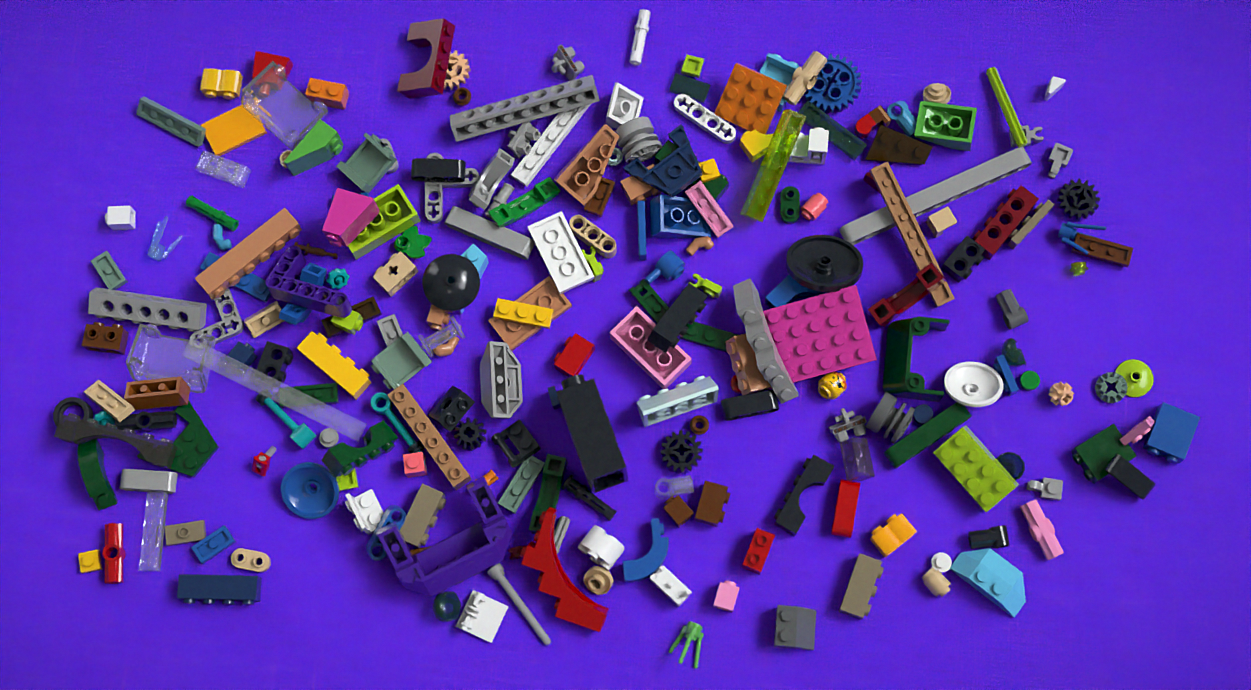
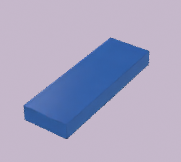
M645 201L637 202L640 261L647 260Z

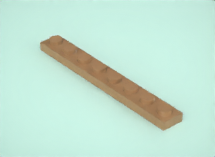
M888 161L869 170L918 271L932 262L942 273ZM947 282L930 293L936 308L955 299Z

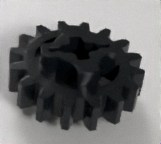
M1078 179L1076 183L1070 180L1069 185L1065 183L1063 189H1060L1058 193L1061 196L1057 198V201L1062 202L1058 207L1065 209L1063 214L1069 213L1070 219L1076 216V220H1079L1081 216L1087 219L1088 214L1092 216L1095 213L1094 210H1097L1099 207L1096 203L1100 201V198L1096 197L1099 191H1093L1095 185L1088 186V181L1086 180L1084 183H1081V179ZM1079 195H1081V196H1080V202H1079L1078 204H1076V203H1077V197H1078Z
M680 430L679 435L672 432V438L665 437L667 443H662V447L665 450H661V455H665L662 458L663 462L668 461L667 468L673 466V472L680 469L681 473H684L685 468L690 472L692 465L698 466L696 460L701 461L702 457L698 454L703 453V449L698 448L701 445V441L695 442L696 435L690 437L689 431L686 435H683L682 430ZM678 440V443L674 447H670V445L673 442ZM685 440L689 441L693 446H688ZM680 448H683L684 451H687L684 452V455L682 456L678 452ZM694 455L692 460L686 463L687 458ZM670 456L675 457L679 461V464L674 462L670 458Z

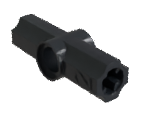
M143 411L138 414H130L120 423L115 419V427L118 433L134 431L151 432L158 429L176 428L177 425L175 411L152 413ZM150 418L149 423L143 426L144 419Z

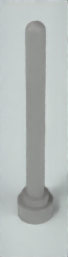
M498 563L487 571L491 579L494 578L495 581H499L545 645H549L551 639L505 578L502 565Z

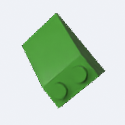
M920 101L914 137L951 149L971 151L977 108Z
M319 119L285 159L284 163L290 173L296 176L332 159L342 151L344 144L338 132Z

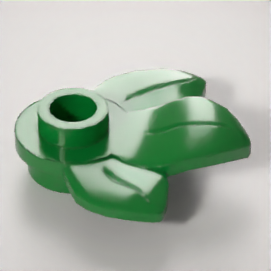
M412 226L396 238L394 247L397 252L406 253L410 258H422L425 256L423 249L429 246L432 239L430 236L418 234L417 226Z

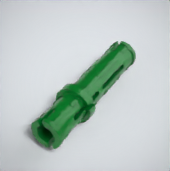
M193 195L188 197L186 206L214 220V223L229 228L231 231L237 229L239 221L226 215L225 211H219L195 198Z

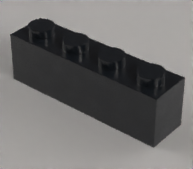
M689 283L654 327L647 341L664 353L670 347L674 349L680 341L678 339L679 335L683 337L689 329L687 327L688 323L692 325L698 317L696 313H701L707 304L704 301L708 295Z

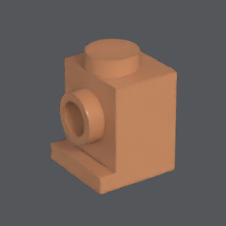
M432 304L427 318L428 325L431 326L432 330L441 332L444 326L449 323L450 314L448 313H453V311H444Z

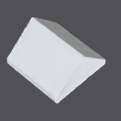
M616 82L606 115L607 125L617 129L622 124L638 118L643 97Z

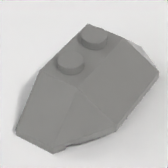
M489 341L480 363L481 403L491 418L509 419L523 402L521 364L509 349L507 343Z

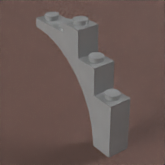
M751 278L734 285L736 311L745 325L747 340L755 352L759 371L765 381L769 382L781 403L798 397V391L784 366L767 325L758 290Z

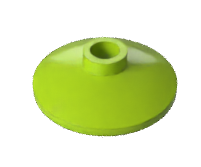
M1131 359L1122 362L1117 367L1115 372L1123 376L1127 382L1126 396L1141 397L1152 388L1154 381L1153 373L1144 362ZM1137 374L1139 379L1135 380L1132 375Z

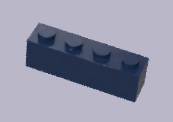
M179 574L177 598L183 600L185 604H195V600L203 601V604H215V601H222V604L234 605L235 601H242V605H254V602H260L262 578L259 576Z

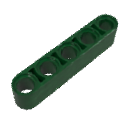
M956 402L884 452V455L894 469H896L966 422L972 415L965 405Z

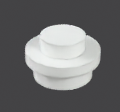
M942 552L935 554L931 560L932 567L941 573L948 571L952 564L949 555Z

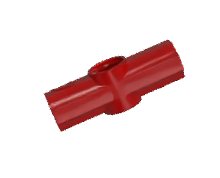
M108 523L105 524V547L102 552L105 558V583L120 584L123 583V560L126 555L123 549V524ZM117 549L116 557L111 558V552Z

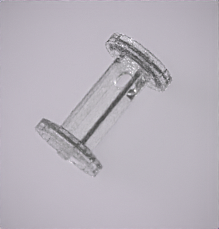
M454 316L450 317V325L427 338H424L421 334L418 335L422 343L421 347L426 350L430 358L433 357V349L457 335L461 339L466 338L461 330L462 326L457 323Z

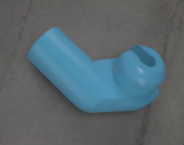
M213 225V239L218 247L224 251L231 249L232 244L230 240H224L222 225Z

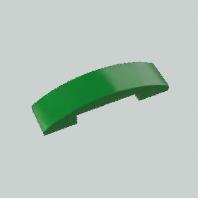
M548 177L536 184L534 189L506 205L502 203L488 211V214L500 228L533 213L557 196L560 190L553 180Z

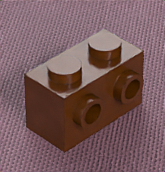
M93 322V324H86L82 346L89 351L125 355L129 333L121 325L112 324L110 327L100 322Z

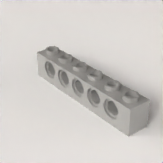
M96 287L89 292L88 314H94L97 318L113 317L117 321L128 319L132 320L133 323L148 322L152 326L168 325L171 329H179L181 327L187 328L191 332H197L206 324L207 304ZM108 301L113 304V309L109 307ZM126 304L131 306L132 311L127 309ZM145 307L149 308L150 314L145 311ZM163 310L169 313V317L164 315ZM182 312L187 315V320L182 317Z

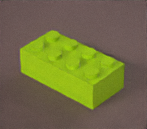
M399 184L374 198L380 210L379 214L348 245L356 260L421 221Z
M966 425L933 452L985 512H988L1019 485Z

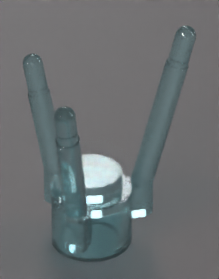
M165 216L162 225L161 221H158L147 256L157 261H161L162 258L167 259L169 253L183 238L180 235L166 251H164L165 247L159 244L168 221V216Z

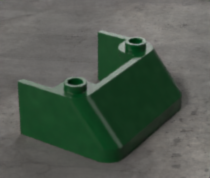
M913 317L896 320L889 324L886 336L882 382L884 393L887 392L899 398L940 402L944 396V391L924 389V378L918 373L910 372L913 336H924L928 330L945 331L950 320Z

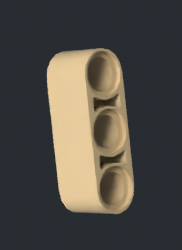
M575 215L570 219L569 225L574 236L589 247L593 246L596 252L605 258L615 256L617 246L616 241L581 215ZM576 223L583 224L579 229L573 227ZM590 234L598 235L594 240L588 238ZM607 244L613 246L609 251L603 249Z

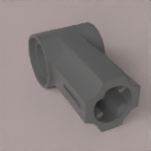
M1011 289L1004 290L995 296L1003 312L1004 322L1010 330L1029 321L1026 311L1023 307L1019 306Z

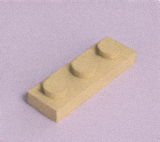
M97 380L84 391L90 400L119 423L135 411L131 404L100 380Z

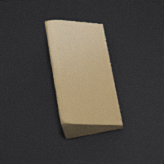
M275 301L244 319V323L253 337L256 338L285 320L279 318V313L282 309L279 303Z

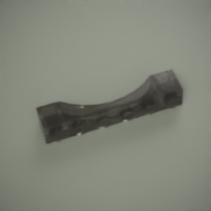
M69 413L68 416L61 414L54 435L55 438L76 445L102 438L121 440L136 447L150 464L171 469L178 448L172 444V440L161 438L160 441L154 439L155 436L143 433L141 436L135 434L136 431L124 428V431L117 429L116 425L106 423L104 426L98 424L99 421L87 418V421L81 420L80 416Z

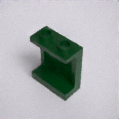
M1115 424L1110 425L1071 451L1074 462L1077 465H1081L1084 470V476L1088 481H1092L1093 484L1109 474L1104 468L1116 453L1128 462L1136 457L1129 444L1124 446L1120 441L1123 436Z

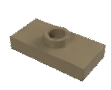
M200 520L165 526L166 545L172 546L203 540L206 538L205 521Z

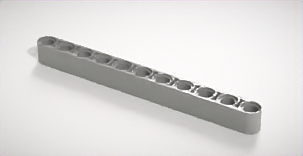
M1018 147L906 197V200L916 218L1029 167L1032 162L1024 147ZM886 206L845 224L839 231L844 240L855 245L896 227V224Z

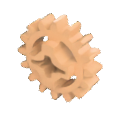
M457 50L453 54L450 52L444 89L449 86L450 90H453L454 85L460 88L459 83L465 84L464 78H469V62L467 59H464V54L458 56Z

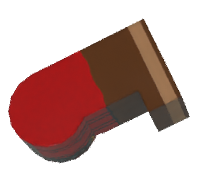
M879 105L857 121L855 134L858 138L865 139L880 124L886 127L889 126L891 118L882 106Z

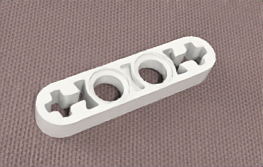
M680 94L675 98L674 107L677 112L725 144L732 143L735 140L736 130L733 126L685 94ZM679 101H680V102L686 101V106H685V105H682V106L680 107V106H679ZM700 110L703 115L700 118H695L692 112ZM715 120L718 123L717 127H708V121ZM724 132H731V137H724Z

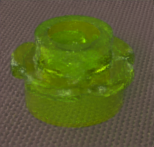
M1086 262L1071 263V269H1069L1076 276L1084 275L1085 271L1089 270Z

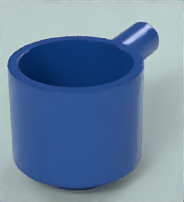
M670 250L660 258L655 265V270L645 278V281L651 284L660 274L668 281L676 280L684 272L685 262Z

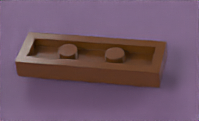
M1080 233L1075 235L1074 243L1087 250L1088 254L1086 255L1072 247V253L1123 267L1129 266L1133 251L1132 247Z

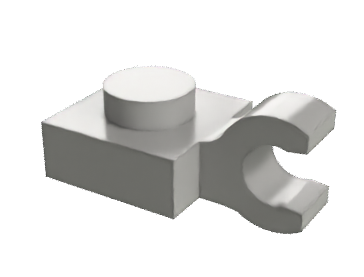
M1055 143L1048 159L1049 162L1053 163L1048 173L1049 177L1055 179L1060 166L1066 168L1074 149Z
M1043 477L1042 482L1035 480L1027 482V490L1040 492V498L1061 500L1063 480Z

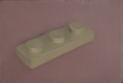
M1050 200L1045 204L1041 202L1035 208L1034 216L1032 218L1028 216L1022 222L1023 227L1020 230L1016 229L1009 236L1011 240L1008 246L1014 250L1051 211L1054 204Z

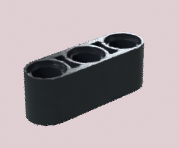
M415 158L412 160L411 179L419 182L461 183L465 181L466 162L459 159Z
M773 390L721 400L725 421L772 413L779 410L777 396Z
M1117 453L1104 468L1111 476L1143 500L1156 485Z

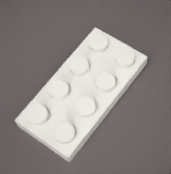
M562 211L527 226L559 294L594 279V275Z

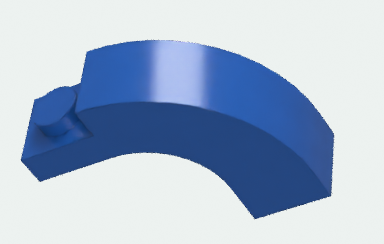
M310 262L302 269L300 281L323 287L327 269ZM288 303L280 311L279 318L287 323L296 325L298 322L303 323L310 315L312 309Z
M659 518L651 519L653 544L649 553L637 560L623 561L625 583L645 580L656 573L659 567L663 565L668 553L669 537L661 538V535H664V525L659 523Z

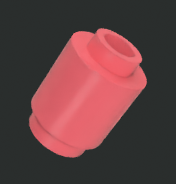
M818 192L812 195L801 207L802 216L808 221H815L826 209L828 200Z

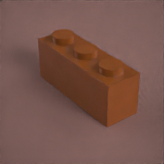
M181 376L127 382L124 399L133 406L134 410L188 405L190 387Z

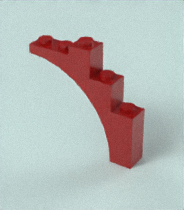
M549 507L546 512H542L539 521L542 526L540 530L536 531L535 542L531 541L522 549L520 555L523 558L522 565L542 571L537 581L540 584L538 591L558 597L554 609L557 610L555 617L601 632L609 608L594 602L584 595L571 582L563 570L554 541V523L557 509Z

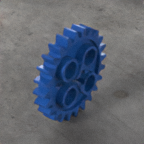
M830 53L829 58H827L828 61L818 73L815 85H822L823 88L816 89L813 86L810 90H806L804 93L807 94L805 100L811 99V106L816 103V110L823 107V112H826L827 108H830L831 113H833L834 108L841 112V106L848 109V103L853 105V98L858 99L859 94L857 92L861 91L859 85L862 84V80L859 79L861 73H856L858 67H852L853 61L846 63V57L840 60L839 54H837L836 58H833ZM830 69L832 73L826 74L823 70ZM840 70V72L835 77V82L831 84L827 95L823 97V94L828 89V83L832 82L836 71ZM845 77L848 81L841 82L840 78ZM838 93L840 96L834 98L830 94Z

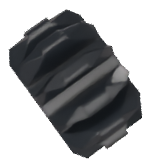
M466 418V424L463 421H459L461 428H454L458 432L454 435V438L459 439L456 443L458 446L463 444L464 450L470 445L471 451H474L475 444L480 448L481 444L479 441H486V438L482 436L487 434V431L482 429L484 424L482 422L477 424L478 420L476 418L473 419L472 423L469 418ZM470 430L474 433L471 438L466 435L469 434L468 431Z

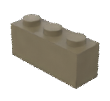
M422 483L400 529L406 543L417 548L426 545L429 539L428 532L431 527L434 528L438 520L436 515L439 509L442 510L446 504V496L443 492Z
M859 553L839 612L860 620L863 619L864 615L868 616L871 605L868 604L870 597L874 598L878 587L875 586L876 579L881 578L884 570L881 567L882 561Z

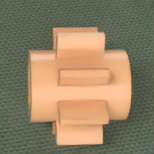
M1061 381L1055 383L1050 388V393L1048 394L1051 397L1050 401L1055 405L1060 404L1061 406L1069 404L1074 395V392L1071 391L1073 387L1067 382L1065 384Z

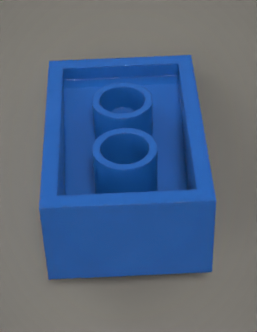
M658 195L650 200L651 237L667 239L711 237V228L689 198Z

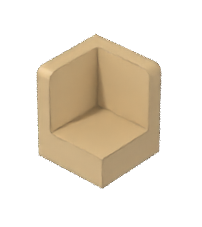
M948 206L928 216L926 221L935 238L942 235L945 229L957 223Z

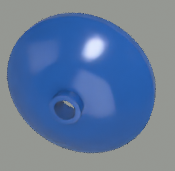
M304 462L293 466L285 474L281 483V494L286 506L293 513L303 518L316 519L327 515L336 506L339 499V485L335 476L326 467L313 462ZM311 484H315L317 488H313Z

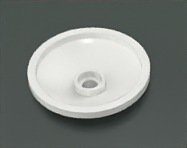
M962 362L952 366L947 371L944 387L948 395L956 402L969 407H983L993 404L1000 398L1003 391V380L999 373L988 365L979 362Z

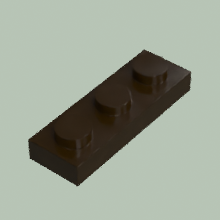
M374 296L352 306L353 311L361 314L363 323L382 315ZM333 315L321 320L330 339L346 332L333 325L331 322Z

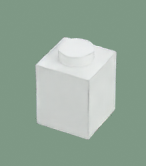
M131 206L108 207V213L105 214V222L112 230L135 229L136 211Z

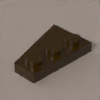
M880 124L865 160L925 164L932 146Z

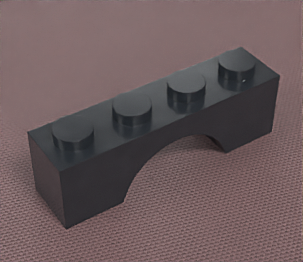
M813 455L811 459H806L802 467L805 471L802 476L797 475L793 482V485H795L793 492L788 491L783 500L786 503L784 508H779L774 516V519H776L774 525L793 536H796L806 517L799 505L801 493L811 486H824L834 468V465L816 455Z

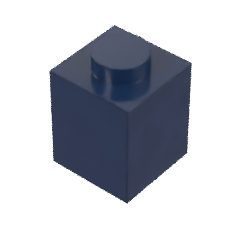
M238 342L226 356L225 360L244 374L258 356L254 353L255 348L246 342L243 345L241 342Z

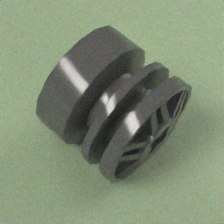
M886 392L865 427L874 433L879 432L882 427L885 428L883 438L886 439L890 432L894 435L890 442L894 444L905 433L912 421L915 409L910 407L907 414L902 411L906 403H903L898 409L895 408L897 398Z

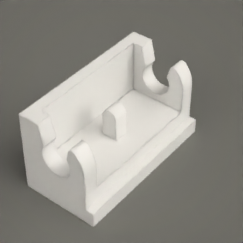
M664 565L660 566L659 570L650 577V581L678 607L692 594Z

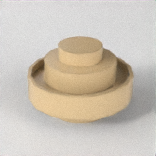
M930 84L923 91V99L926 102L947 104L951 99V90L944 84Z
M593 566L584 575V583L592 593L603 595L613 586V577L607 569L601 566Z

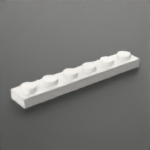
M591 104L558 113L533 145L530 153L523 158L512 172V178L527 187Z

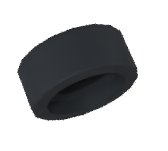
M68 397L56 405L53 412V420L56 426L66 434L79 435L87 431L91 426L93 411L90 405L82 399ZM72 405L80 406L84 411L83 420L75 427H69L63 422L65 410Z

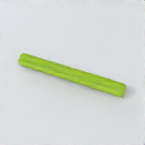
M995 67L988 68L986 74L1018 147L1026 146L1027 138L999 73Z

